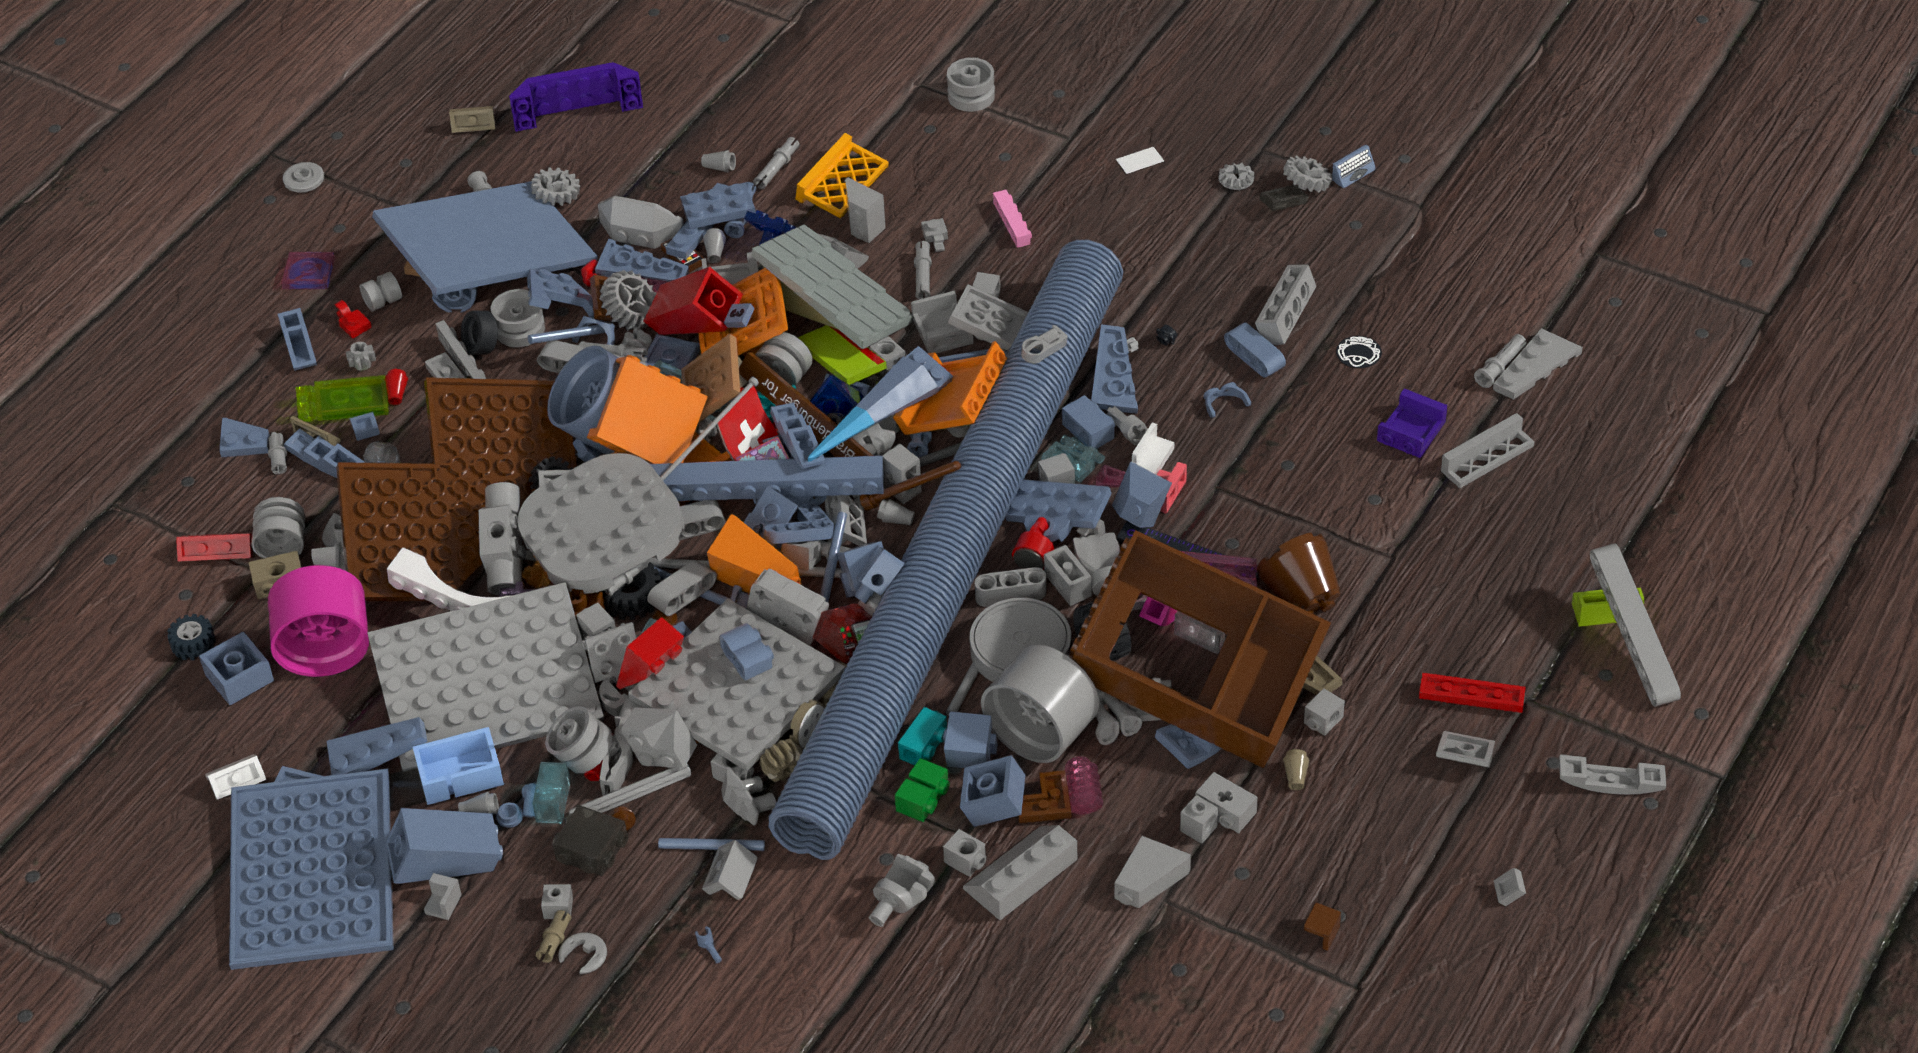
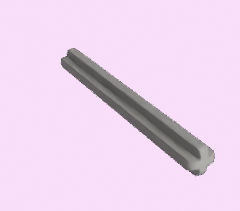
M686 764L684 768L671 767L572 808L569 810V816L574 824L582 822L690 777V767Z

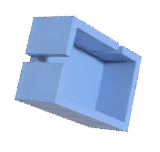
M489 727L413 746L427 805L448 800L451 794H455V797H460L504 785Z

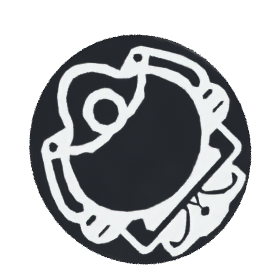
M1351 336L1343 339L1338 344L1336 354L1339 360L1347 366L1366 368L1380 360L1382 350L1380 345L1371 338Z

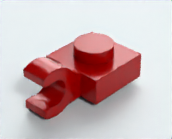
M343 300L335 304V307L339 310L336 312L340 318L338 320L339 325L352 339L371 329V322L358 309L351 312Z

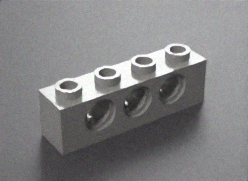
M1287 265L1255 322L1259 334L1273 345L1285 344L1316 288L1309 265Z

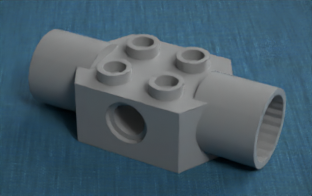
M506 482L488 485L485 488V507L479 509L480 557L487 573V591L498 596L514 595L522 591L523 560L526 559V550L518 527L520 511L519 487Z

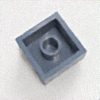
M244 632L199 656L205 676L229 705L274 681L268 660Z
M1012 755L964 768L960 808L974 827L1021 815L1025 774Z

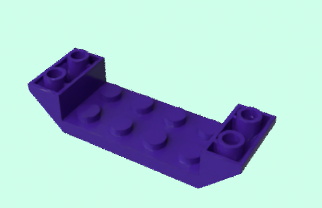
M613 62L527 78L509 95L515 132L537 128L535 116L616 101L620 102L622 112L643 108L638 72Z

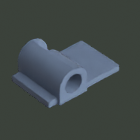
M767 486L753 512L748 514L744 523L764 539V527L770 524L788 523L798 505ZM769 543L781 553V544Z

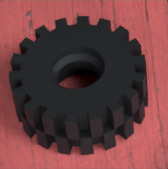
M649 562L648 567L634 576L630 584H624L612 596L602 591L605 611H610V615L613 617L618 614L619 619L625 620L626 616H629L630 620H635L637 615L643 618L646 617L645 612L648 611L650 614L654 612V606L648 603L647 599L651 589L661 582L657 568L654 569V565ZM630 587L638 588V590L633 593L622 592L623 590Z

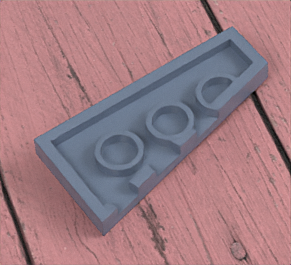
M1101 324L1091 401L1095 402L1099 409L1107 410L1109 407L1113 408L1115 406L1121 412L1137 414L1138 405L1135 398V387L1132 380V369L1129 363V352L1124 327Z
M417 717L328 740L327 748L331 775L368 771L412 750L413 746L426 743L427 736L424 722Z

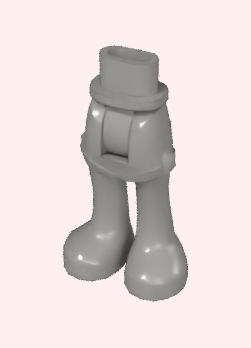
M1096 689L1099 697V710L1095 716L1098 720V726L1095 731L1097 740L1102 745H1108L1118 737L1119 729L1125 736L1137 733L1142 726L1141 718L1132 710L1127 709L1115 697ZM1106 704L1110 708L1116 719L1109 714L1103 705Z

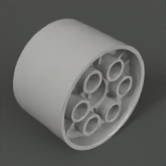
M1031 645L1024 648L984 691L981 698V708L983 715L991 716L992 731L1004 745L1023 758L1038 763H1049L1058 759L1094 719L1099 710V697L1087 673L1074 660L1054 648L1044 645Z

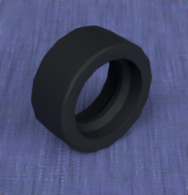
M469 311L464 316L461 326V340L466 347L467 353L471 355L490 354L497 343L498 328L496 319L489 311Z

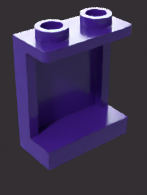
M1404 388L1400 393L1399 405L1386 423L1381 422L1378 425L1377 441L1421 458L1446 422L1447 405Z

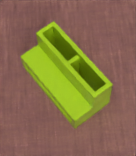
M1637 588L1641 600L1644 604L1645 599L1641 588ZM1603 590L1573 593L1572 606L1579 627L1617 623Z

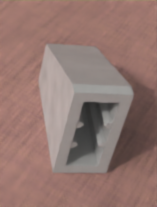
M1142 836L1115 881V899L1125 905L1140 908L1189 874L1191 854Z

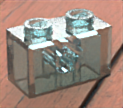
M541 762L532 802L536 823L562 824L570 787L567 763Z

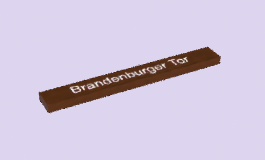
M748 352L739 367V374L747 381L751 377L756 378L759 384L755 388L776 406L794 402L798 414H802L806 425L811 426L819 443L838 426L754 353ZM852 437L829 450L835 457L873 456Z

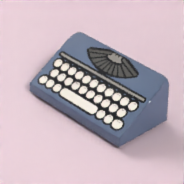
M1364 145L1333 163L1332 181L1345 188L1374 171L1375 164L1369 146Z

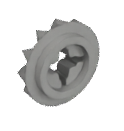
M1233 162L1231 166L1225 164L1224 168L1219 170L1218 179L1228 189L1241 190L1253 183L1254 172L1251 171L1250 166H1244L1243 163L1236 165Z

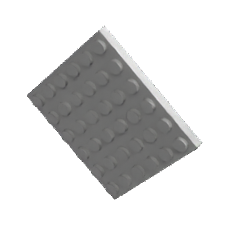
M727 598L683 640L681 646L683 649L674 660L670 658L665 662V666L658 674L655 675L653 673L647 679L640 681L628 695L631 701L643 708L677 710L693 739L748 771L760 759L761 755L765 753V750L772 747V744H775L791 728V721L799 706L804 702L809 703L811 699L818 701L841 678L845 666ZM745 623H748L752 629L756 628L758 630L761 642L764 645H769L774 655L771 669L748 680H744L739 675L720 645L721 634Z

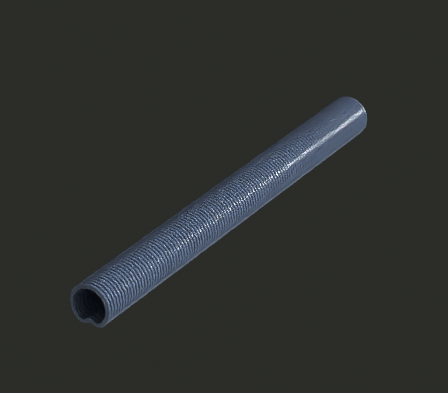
M1075 240L1065 244L1057 255L1041 290L1038 292L1024 323L1017 333V337L1009 348L1006 356L1007 360L974 424L969 426L967 434L964 436L954 459L951 461H959L961 468L943 477L917 531L914 533V537L909 543V547L901 559L905 564L881 597V601L878 603L870 623L864 630V634L861 636V640L858 642L850 662L844 669L838 685L832 692V696L829 698V702L818 720V724L815 726L809 742L803 749L800 759L797 761L790 778L787 780V784L784 786V790L781 792L775 807L772 809V813L769 815L768 825L773 836L789 851L798 854L808 853L821 860H830L841 851V847L844 845V841L847 839V835L850 833V829L853 827V823L856 821V817L859 815V811L862 809V805L871 791V787L882 768V764L885 762V758L888 756V752L897 738L905 717L914 704L919 689L922 687V683L925 681V677L928 675L930 667L933 665V661L936 659V655L944 639L947 637L952 622L955 620L960 606L963 604V600L968 594V590L971 588V584L979 572V568L1002 525V521L1005 519L1007 511L1010 509V505L1015 499V495L1020 489V485L1037 454V450L1040 448L1042 440L1045 438L1047 430L1052 424V420L1057 414V410L1078 371V367L1081 365L1083 357L1088 351L1090 343L1115 296V292L1122 282L1123 269L1120 260L1104 245L1091 240ZM1053 325L1059 327L1067 335L1066 346L1039 363H1028L1021 356L1022 344L1026 339L1032 338L1035 335L1039 337L1051 330ZM1033 348L1029 353L1037 354L1041 351Z

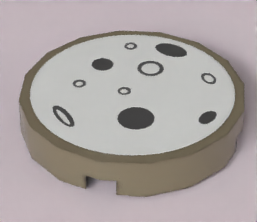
M812 699L809 700V703L804 702L799 706L791 721L790 729H793V736L790 735L789 739L799 745L802 751L809 742V738L812 736V732L815 730V726L818 724V720L825 709L822 703Z

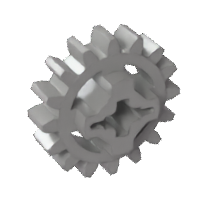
M1295 156V158L1290 157L1283 169V174L1288 176L1287 180L1294 181L1293 184L1299 185L1298 188L1306 190L1308 188L1310 192L1313 189L1317 192L1321 190L1326 191L1332 180V174L1328 173L1327 168L1321 167L1322 164H1317V161L1312 158L1307 160L1304 156L1302 159L1298 156Z
M548 168L547 172L540 170V174L535 173L532 179V194H536V199L542 198L544 204L548 201L551 202L552 206L555 203L563 206V202L570 204L571 200H576L577 195H579V179H575V174L569 175V170L561 171L560 168H557L556 171Z

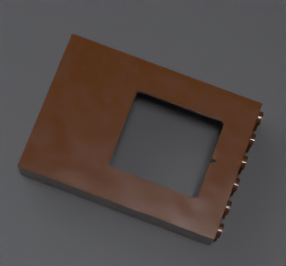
M1135 530L1131 539L1125 538L1118 557H1116L1110 573L1106 577L1068 657L1074 660L1087 673L1096 689L1264 768L1280 739L1331 622ZM1140 594L1148 596L1227 635L1197 700L1110 660L1109 656Z

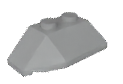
M612 196L598 204L601 224L611 239L618 242L655 249L660 247V244L672 239L684 225L683 218L675 216L669 210L656 203Z

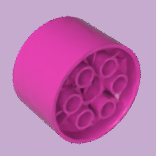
M314 565L290 571L273 584L268 594L270 643L272 655L279 665L299 675L321 677L346 671L364 657L369 646L365 594L362 584L354 575L340 568Z

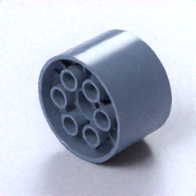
M594 345L586 347L575 354L560 371L549 395L548 417L553 425L600 453L610 454L615 451L588 439L587 435L590 429L596 428L620 366L616 362V359L619 357L601 346Z

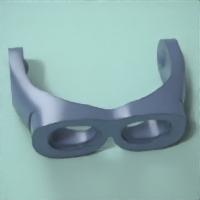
M583 316L577 328L599 324L608 336L607 345H614V325ZM574 337L572 341L577 343L580 337Z
M1234 382L1225 384L1220 390L1212 388L1204 393L1205 405L1210 418L1215 417V411L1211 403L1220 396L1238 397L1243 400L1246 407L1251 406L1247 393L1236 386Z

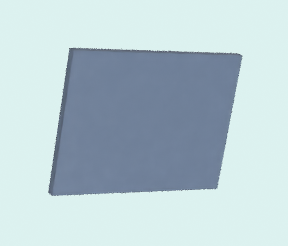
M532 181L373 210V219L435 295L527 277L530 268L535 270L546 269L553 272L586 265L591 260H597V255L560 212L551 205V202L548 201L544 204L542 198L536 199V194H532Z
M388 769L231 787L229 965L231 970L394 950L392 871L386 846L387 838L391 832Z

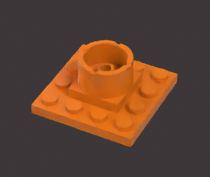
M764 268L733 284L743 294L739 304L751 303L755 308L746 327L727 328L724 332L699 333L701 354L728 334H731L737 339L738 356L742 354L745 357L748 352L756 354L765 341L787 331L788 325L781 280Z

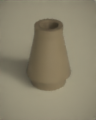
M1289 750L1283 759L1289 788L1291 790H1302L1304 788L1309 758L1303 750Z

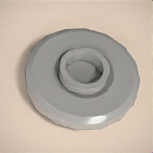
M311 162L294 164L283 174L285 187L294 192L314 190L324 181L322 168Z

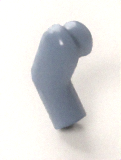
M530 783L522 788L524 817H536L537 802L540 796L538 785Z

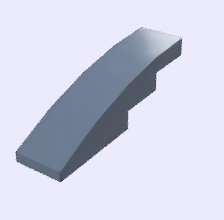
M794 402L771 407L770 414L785 445L799 466L803 469L825 464L823 454L812 461H808L809 455L819 445L811 426L806 425L802 414H798Z
M298 429L284 443L287 451L337 478L336 466L338 462L366 463L341 445L333 446L320 436L314 439L301 429Z

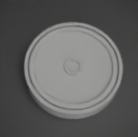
M1011 598L994 603L976 617L970 630L972 661L977 666L978 671L992 682L1028 646H1048L1067 656L1071 652V630L1066 618L1052 605L1037 599Z

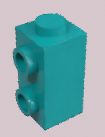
M924 707L898 742L899 759L915 765L920 758L930 761L939 743L944 742V731L947 729L946 716L938 711H932Z

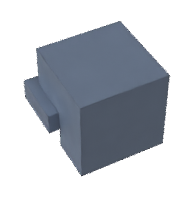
M881 541L871 542L836 553L843 572L840 573V578L846 597L854 596L862 583L856 578L877 545L883 548ZM878 574L872 576V583L877 581Z
M950 712L948 727L945 729L943 737L947 767L966 768L990 761V754L997 753L996 734H991L992 718L990 715Z

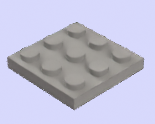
M967 285L948 323L958 330L975 335L979 340H985L990 343L996 341L1002 350L1009 351L1029 312L971 285Z

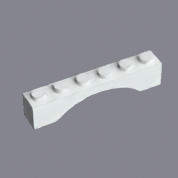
M405 548L400 550L387 568L389 584L394 588L410 592L416 598L430 601L441 609L454 611L509 597H479L457 591L446 585L433 573L425 557Z

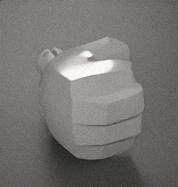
M897 854L886 876L880 879L873 889L874 896L879 903L869 915V920L875 925L883 927L892 911L905 913L923 901L935 882V877L929 872V867L907 855Z

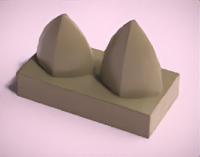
M493 106L450 109L449 111L452 133L496 129Z

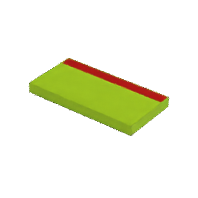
M826 325L798 337L807 346L812 358L847 386L887 368L886 361L868 347L861 349L839 329Z

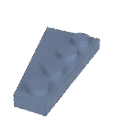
M608 239L595 268L597 275L610 277L613 273L622 270L626 272L632 270L634 275L640 273L642 279H647V283L658 285L689 274V267L687 265L664 257L661 259L655 258L652 253L647 251L643 253L637 252L632 246L626 244L624 246L617 245L616 241Z

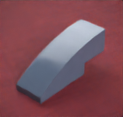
M301 309L278 313L294 371L317 365Z

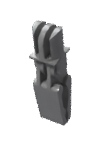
M629 698L625 700L619 717H614L616 728L612 744L602 762L600 785L603 796L608 794L609 788L610 793L621 788L633 764V750L621 729L634 707H643L634 703Z

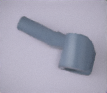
M707 926L705 927L707 934L705 936H700L696 931L695 935L698 946L706 948L715 962L720 963L722 959L714 948L711 929Z

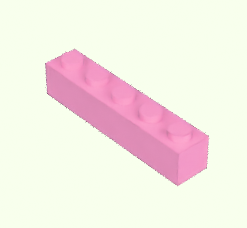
M1007 190L993 193V203L1016 247L1030 245L1031 231L1027 229L1026 222L1022 220V215L1018 212L1016 203H1013L1011 194L1009 195Z

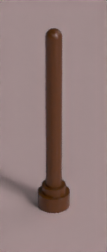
M953 461L885 488L884 494L860 495V503L866 511L875 509L883 499L955 472L961 468V464L959 461Z

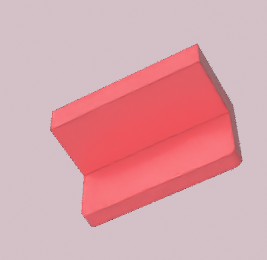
M1177 462L1171 473L1164 470H1159L1157 473L1158 476L1172 483L1160 512L1167 514L1186 483L1187 465Z

